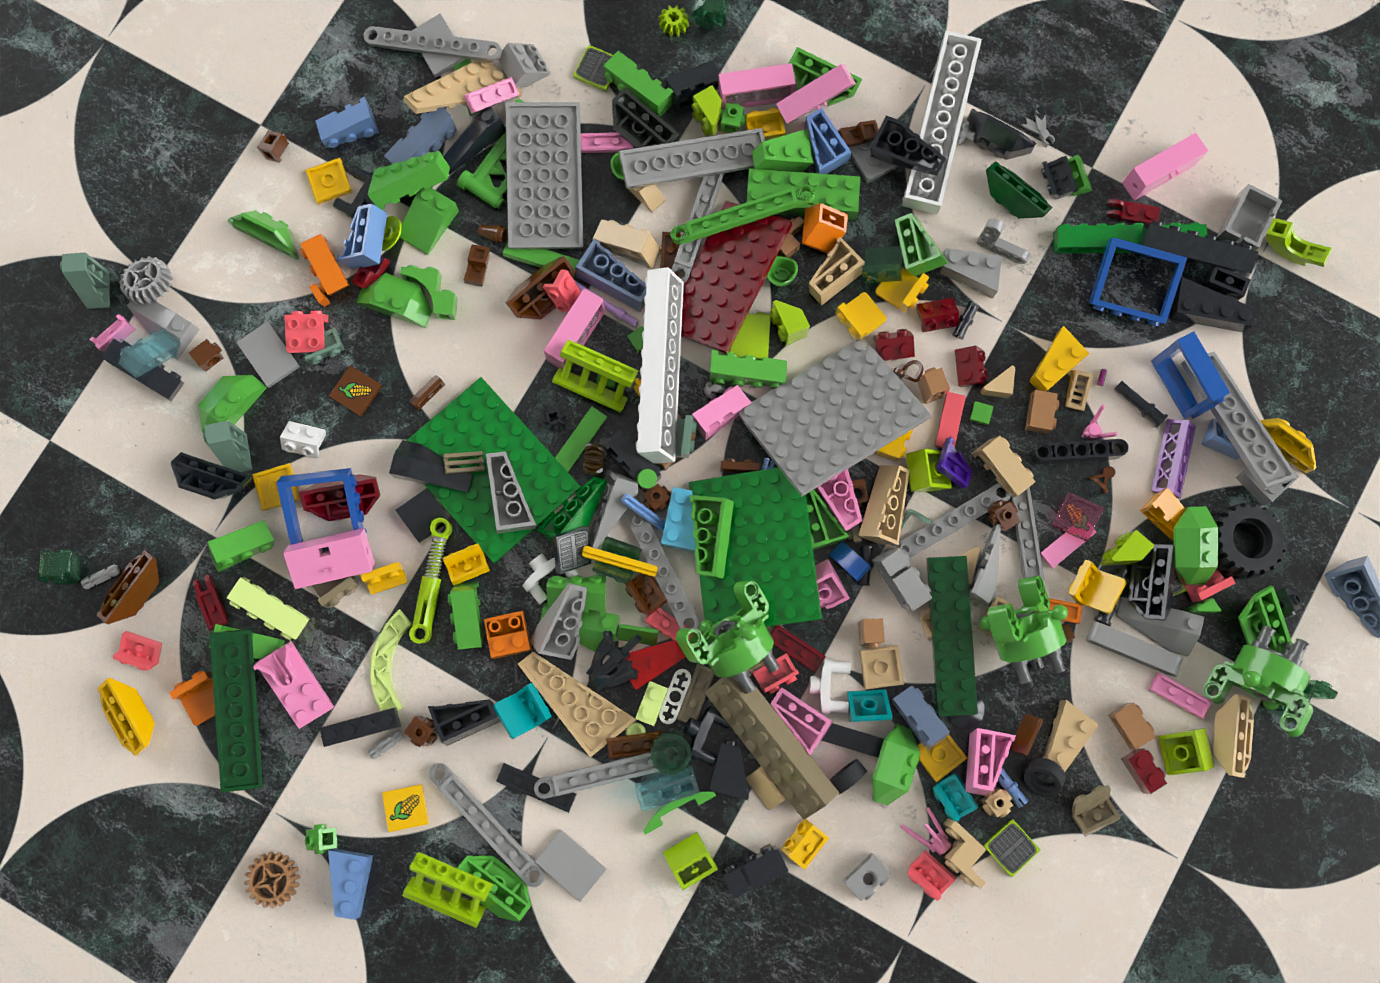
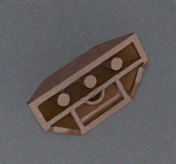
M565 256L545 264L514 289L505 303L517 318L543 319L556 308V305L547 295L543 286L544 284H553L560 270H567L571 277L574 278L575 270Z
M143 550L140 555L129 562L107 592L101 609L97 613V616L104 623L111 624L135 616L142 609L146 600L159 584L156 558L146 550Z

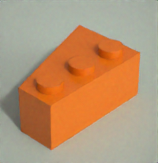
M319 234L300 243L302 246L300 252L305 260L309 259L311 263L309 268L314 277L318 276L320 280L318 285L323 294L327 293L330 296L350 286L324 235Z

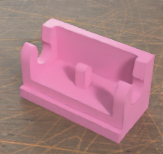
M120 314L116 315L118 319L97 338H90L100 351L104 352L113 339L117 341L124 340L136 330Z

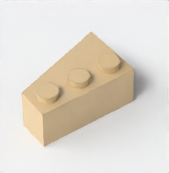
M601 220L593 237V240L594 238L597 239L600 245L605 249L607 248L610 252L619 256L621 254L632 257L631 261L636 263L638 260L643 261L650 269H653L661 252L660 247L648 230H637L631 225L625 224L623 226L613 220Z
M1060 700L1052 732L1048 738L1042 758L1055 761L1065 772L1099 724L1069 701Z

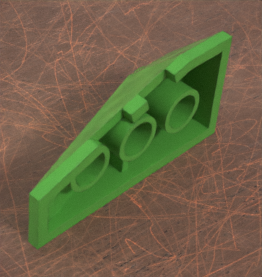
M544 603L541 619L550 609L547 603ZM589 610V613L582 612L579 644L595 652L604 637L603 632L605 630L611 631L613 633L612 638L616 641L620 615L611 613L600 615V611Z

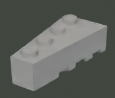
M506 452L486 454L497 534L535 529V521L530 513Z

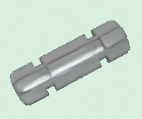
M113 564L107 567V569L90 575V577L83 578L81 584L84 589H89L94 584L98 585L110 579L111 576L119 575L120 569L117 565Z
M397 729L392 735L376 745L377 747L368 750L369 756L372 759L378 758L381 753H385L396 742L401 741L405 737L404 733Z

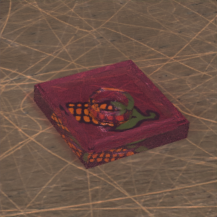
M1068 492L1052 523V527L1088 542L1105 508Z

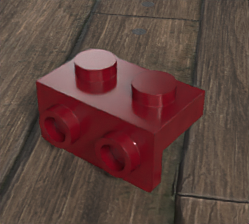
M953 298L916 304V310L921 320L922 332L951 328L958 325L959 310Z
M899 329L895 333L882 331L878 335H873L876 352L884 361L915 357L914 335L908 329Z
M977 345L955 349L958 386L986 385L988 373L986 368H984V361L986 360L984 350Z

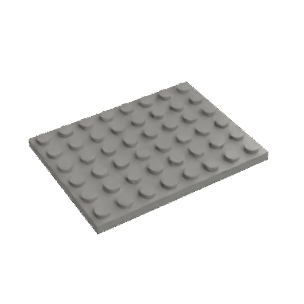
M864 338L860 341L857 339L786 381V384H781L764 394L737 414L801 497L930 419L931 416L927 409Z

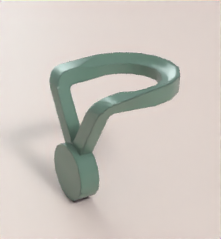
M909 509L902 520L901 529L911 515L930 524L931 520L921 513Z

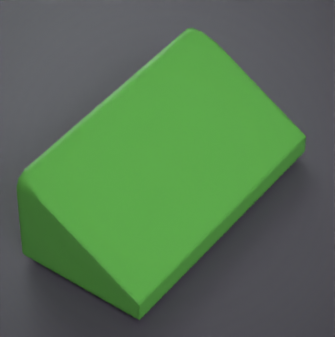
M1076 155L1068 159L1079 190L1071 195L1076 196L1092 191L1081 157Z
M1210 598L1196 602L1184 611L1196 615H1206L1220 612L1221 609L1215 600Z
M621 624L619 625L618 639L629 642L637 634L642 639L639 644L655 646L657 645L659 632L656 629Z

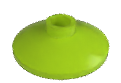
M395 216L386 218L381 251H387L392 248L400 237L402 225L401 221Z

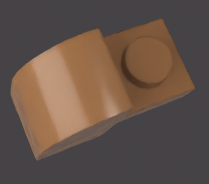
M800 216L795 220H790L792 226L778 253L779 256L790 258L799 251L800 243L795 239L794 235L803 229L804 221Z

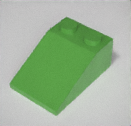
M422 187L414 198L402 223L399 238L429 255L459 212L456 203L431 187L428 189Z

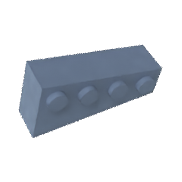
M444 107L437 108V111L424 112L420 116L422 119L417 126L412 125L407 130L406 138H400L384 155L388 164L392 165L395 162L406 161L412 157L416 158L428 152L439 150L442 144L447 139H451L457 131L451 114Z
M594 238L575 267L576 277L641 312L645 305L644 297L647 288L645 283L633 272H630L621 261L613 257L612 253L607 248L602 247L600 242Z

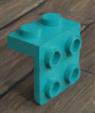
M533 682L517 693L493 705L497 716L511 739L519 737L552 717Z

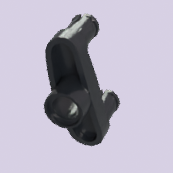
M359 167L354 168L352 176L364 182L353 202L350 204L340 198H336L333 203L334 208L346 213V216L351 219L354 218L359 206L371 203L375 205L368 196L373 172L368 173Z
M709 706L699 720L692 717L688 719L683 733L691 737L688 746V757L694 760L699 759L713 766L718 756L703 749L704 741L713 722L726 729H729L730 725L716 708Z

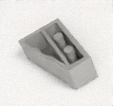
M946 248L943 255L949 264L940 267V274L959 283L967 284L972 289L984 292L989 297L994 298L999 287L1002 256Z

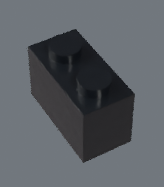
M1215 265L1206 273L1202 286L1239 301L1245 296L1251 279Z

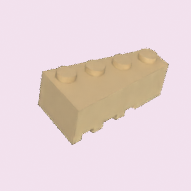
M880 465L858 536L877 544L899 545L910 470L900 465Z

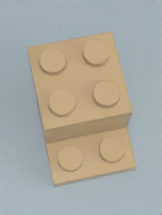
M947 819L943 823L947 828L945 832L953 839H956V841L942 856L946 860L944 864L953 872L962 874L959 878L968 886L970 885L972 888L976 886L981 889L986 882L971 867L987 849L956 821Z

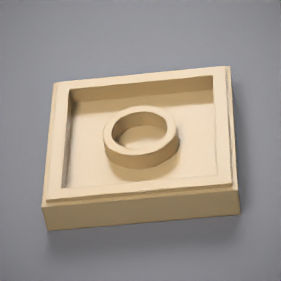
M898 645L859 650L864 690L904 685Z

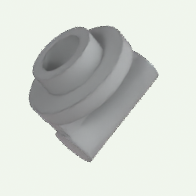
M707 382L706 387H704L706 397L711 400L716 398V393H723L725 391L724 386L713 385L711 382Z

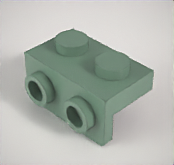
M336 328L324 332V349L317 352L304 353L305 361L309 364H318L323 361V358L328 356L335 357L341 353L340 351L345 350Z
M686 415L685 419L677 418L675 457L689 458L690 452L694 451L695 441H691L692 433L696 434L697 422H693V416Z

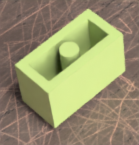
M649 682L635 719L655 726L668 688Z

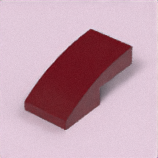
M381 256L380 263L377 265L368 266L367 268L360 266L352 283L365 289L379 278L390 261Z

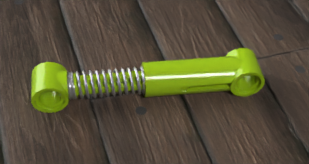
M444 518L434 519L430 525L432 532L431 541L433 543H431V550H429L431 553H429V560H427L429 562L425 571L427 573L421 579L413 625L409 632L411 640L415 643H426L432 637L431 630L441 579L438 578L440 574L438 573H440L439 569L442 566L440 563L443 562L441 559H443L442 556L444 555L442 553L445 552L443 550L445 549V542L452 533L451 523ZM444 523L446 530L443 533H438L437 526ZM420 628L425 631L423 639H419L416 635L417 630Z

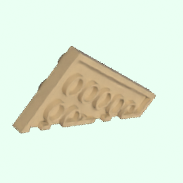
M476 60L405 95L403 102L416 114L437 111V108L446 106L448 109L454 108L455 105L459 104L468 106L464 98L466 94L508 79V77L491 61ZM516 87L520 95L515 98H519L522 95V91Z
M532 652L518 663L522 671L533 682L536 689L589 757H592L607 745L606 738L618 736L637 720L535 652Z

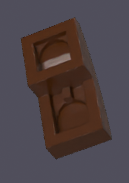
M876 120L859 122L857 126L840 128L838 133L846 145L852 147L873 141L879 129Z
M471 245L467 259L468 266L464 276L465 284L483 286L490 247Z

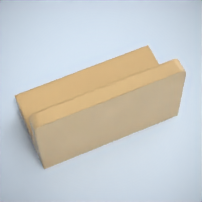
M762 766L746 777L748 784L769 810L786 799Z

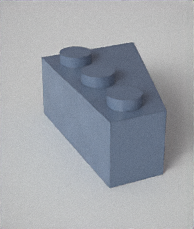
M911 686L893 698L892 703L928 751L945 739L950 731L937 717L932 706L924 701L921 691Z

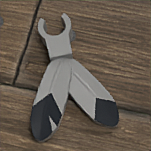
M1039 106L1035 112L1036 123L1026 117L1018 118V122L1023 128L1039 135L1043 146L1047 148L1048 142L1046 140H1050L1051 144H1053L1055 138L1047 131L1045 111Z

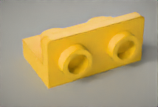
M399 562L360 574L362 582L367 584L371 595L408 582L403 564Z
M805 819L797 825L790 838L784 842L781 851L805 870L829 837Z

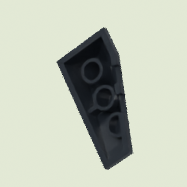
M491 107L486 108L473 118L443 156L450 167L449 175L506 133L505 125Z
M887 115L870 146L871 157L889 164L934 176H939L946 161L942 154L922 140L903 121Z

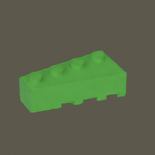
M712 350L710 382H713V384L724 385L729 383L732 386L738 385L739 387L751 385L752 388L770 386V389L786 384L787 361L763 357L760 361L751 355L739 358L735 353L727 352V355H718V351Z
M689 495L690 502H692L691 518L694 524L693 538L696 545L697 575L724 579L734 502L727 498Z

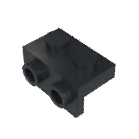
M1066 155L1049 163L1047 161L1042 162L1044 168L1041 171L1044 178L1048 179L1049 185H1047L1050 196L1053 195L1058 200L1079 191Z

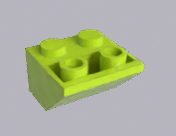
M710 86L694 95L692 104V116L697 123L701 124L702 132L706 137L716 136L722 107V99L714 87Z
M777 300L773 301L772 309H770V320L773 325L777 326L779 330L777 334L781 342L784 341L787 346L806 338L810 325L802 309Z
M1137 530L1130 533L1127 531L1114 541L1116 545L1112 549L1109 548L1102 555L1104 559L1100 564L1102 566L1136 563L1143 560L1155 545Z
M698 832L663 852L682 890L718 870Z

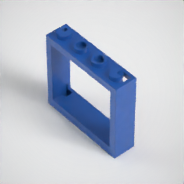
M1109 238L1088 304L1094 305L1093 309L1104 312V309L1112 310L1111 314L1121 317L1123 314L1130 315L1129 319L1141 321V319L1148 320L1147 324L1159 326V323L1166 324L1187 257L1117 238ZM1116 248L1176 264L1159 316L1099 300Z
M1194 331L1177 339L1151 360L1152 365L1184 420L1189 417L1195 419L1225 401L1223 397L1230 393ZM1179 352H1182L1208 397L1199 404L1172 360Z
M351 468L288 475L279 478L277 488L290 545L303 542L291 488L293 486L343 481L353 530L363 528L364 514L359 509L360 494L356 492L357 480L354 474H352ZM329 547L322 548L323 552L330 551Z

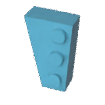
M673 487L661 540L662 547L695 553L694 524L691 518L692 502H690L689 496L692 495L691 490Z

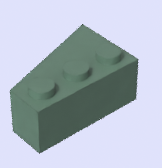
M85 252L62 254L60 269L86 308L110 307V272Z
M229 421L204 425V441L224 467L239 472L252 470L247 433Z

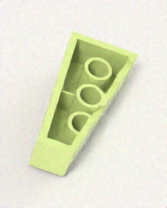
M241 577L227 596L231 600L229 604L237 609L241 607L248 611L246 614L256 620L258 617L264 620V625L272 630L277 628L282 631L280 635L291 641L293 638L296 640L310 618L293 607L283 604V601L271 594L268 595L260 586L250 584V580L246 577Z

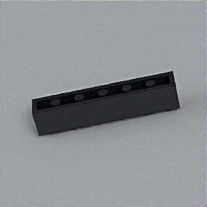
M1157 221L1144 223L1138 242L1139 245L1238 272L1252 274L1259 252L1252 250L1253 246L1246 244L1236 246L1234 241L1226 239L1220 242L1216 240L1217 237L1205 235V237L1198 236L1199 232L1188 230L1187 233L1182 232L1181 228L1177 226L1162 227L1163 223Z

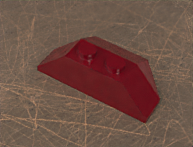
M357 474L354 476L357 480L355 489L360 494L359 509L363 511L364 515H367L381 494L376 477ZM343 481L313 484L299 491L304 511L311 512L326 521L351 518Z

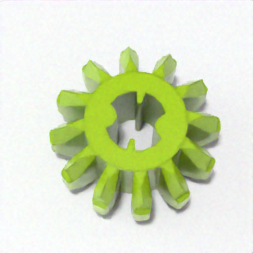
M669 5L668 10L663 9L662 14L659 16V27L663 29L664 35L669 33L670 37L673 34L679 37L680 33L685 34L686 28L689 27V16L685 13L684 8L678 10L677 5L675 8Z

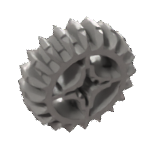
M150 256L147 259L141 257L140 261L135 260V263L132 265L128 264L129 268L123 269L124 274L120 275L121 291L127 299L142 305L145 302L151 304L152 300L157 301V298L160 296L164 297L163 293L169 292L168 287L172 286L171 281L173 280L168 266L162 260L156 257L151 258Z

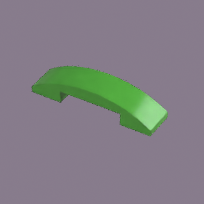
M714 791L692 792L670 801L649 820L643 830L644 834L646 835L663 825L661 816L694 798L697 804L700 805L715 797Z

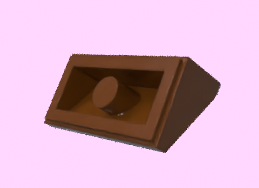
M435 375L409 402L417 410H420L445 386V383L440 377Z
M1025 714L1015 734L1016 737L1010 746V750L1022 756H1027L1043 723V719Z

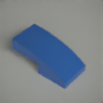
M843 541L829 554L857 581L871 568L868 563Z

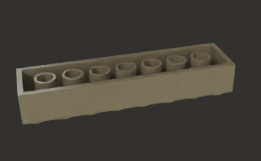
M733 676L721 678L704 692L803 820L827 806L839 794L838 790L756 686L752 692L744 694L739 682L734 680Z

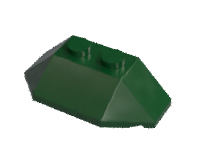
M995 161L986 169L990 196L1018 219L1041 218L1053 208L1038 191L1005 166H1001Z

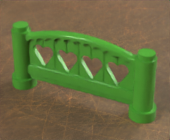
M517 99L515 102H524V101H522L521 99ZM506 133L500 137L474 174L465 170L457 181L458 187L463 190L467 189L498 209L503 206L505 202L503 195L507 193V173L504 172L499 161L507 160ZM489 175H504L506 178L501 182V186L496 188L493 186Z

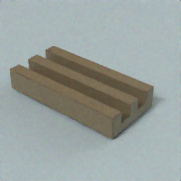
M482 451L444 454L445 474L484 471ZM478 457V459L448 461V459ZM467 464H478V465H479L478 467H465V468H452V469H449V466H454V465H467Z

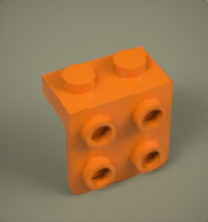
M199 671L192 675L191 680L176 684L174 686L175 689L169 692L172 699L182 702L194 725L198 726L215 716L212 672Z

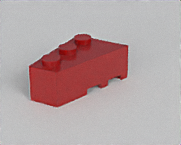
M675 640L629 652L630 656L627 660H631L633 662L632 668L637 669L639 672L637 674L638 679L634 680L632 678L630 682L638 690L685 659V655Z

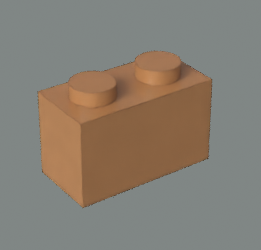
M933 367L925 370L917 384L924 402L927 404L942 399L950 390L942 368L936 369Z
M1034 390L1030 394L1025 426L1026 431L1048 434L1052 429H1055L1057 419L1054 418V415L1059 407L1057 393Z
M883 618L863 619L858 622L860 646L865 645V649H874L880 647V644L885 642Z
M1127 703L1108 715L1131 750H1136L1156 738L1152 725L1145 721L1142 716V709L1137 704L1135 705V703Z

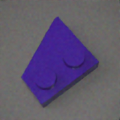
M949 437L945 439L936 469L964 489L968 487L973 471L965 462L961 451L957 452L952 444L954 439Z

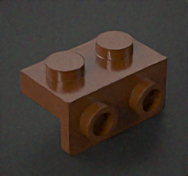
M640 573L631 581L627 579L624 581L625 590L630 597L634 598L636 602L635 607L640 613L651 615L668 602L657 582L651 576Z

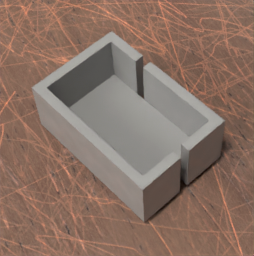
M1248 184L1236 198L1217 239L1221 241L1223 239L1234 241L1236 246H1241V244L1253 246L1252 250H1257L1282 200Z
M890 547L873 558L872 562L901 607L914 611L932 599L930 595L931 590L925 582L922 583L919 578L920 572L918 569L910 565L908 561L910 557L904 549L901 550V548Z

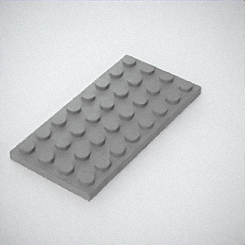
M506 102L508 248L583 249L580 102Z

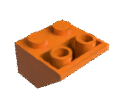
M822 203L805 208L802 244L829 254L839 237L842 238L846 233L848 214Z
M523 611L484 619L491 658L498 659L533 651Z

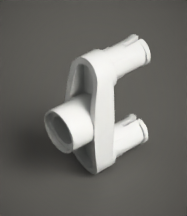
M543 553L529 563L535 572L523 584V588L531 593L539 605L547 599V595L538 585L539 581L555 569V558L548 561ZM576 569L565 572L567 577L579 574Z
M825 658L820 676H810L809 694H819L822 714H830V712L848 713L849 702L831 700L830 682L832 673L850 674L851 662L833 661V659Z

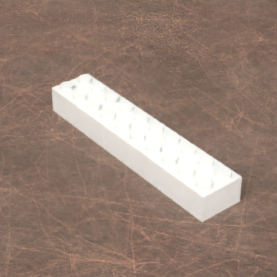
M951 31L945 32L919 136L928 145L930 144L942 154L946 161L939 176L910 169L901 206L936 215L941 208L982 40L980 38Z
M667 267L647 270V278L645 279L647 288L644 297L646 306L643 315L645 324L644 331L642 332L644 342L643 349L641 350L643 360L640 369L642 378L639 387L641 396L640 404L638 405L639 422L637 424L638 441L636 442V449L638 454L654 464L675 462L684 282Z

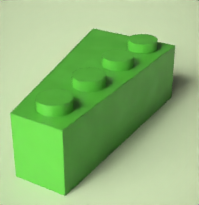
M617 51L603 66L604 77L609 82L616 84L619 91L626 88L660 118L672 106L673 90L669 87L665 90L661 86L662 82L658 79L653 81L647 71L644 69L638 70L636 63L621 52Z
M440 151L428 152L416 158L412 157L406 161L395 162L386 167H379L374 170L368 196L375 206L383 210L386 204L390 202L396 204L400 202L399 198L407 194L411 197L417 194L422 187L428 189L447 180L450 167Z

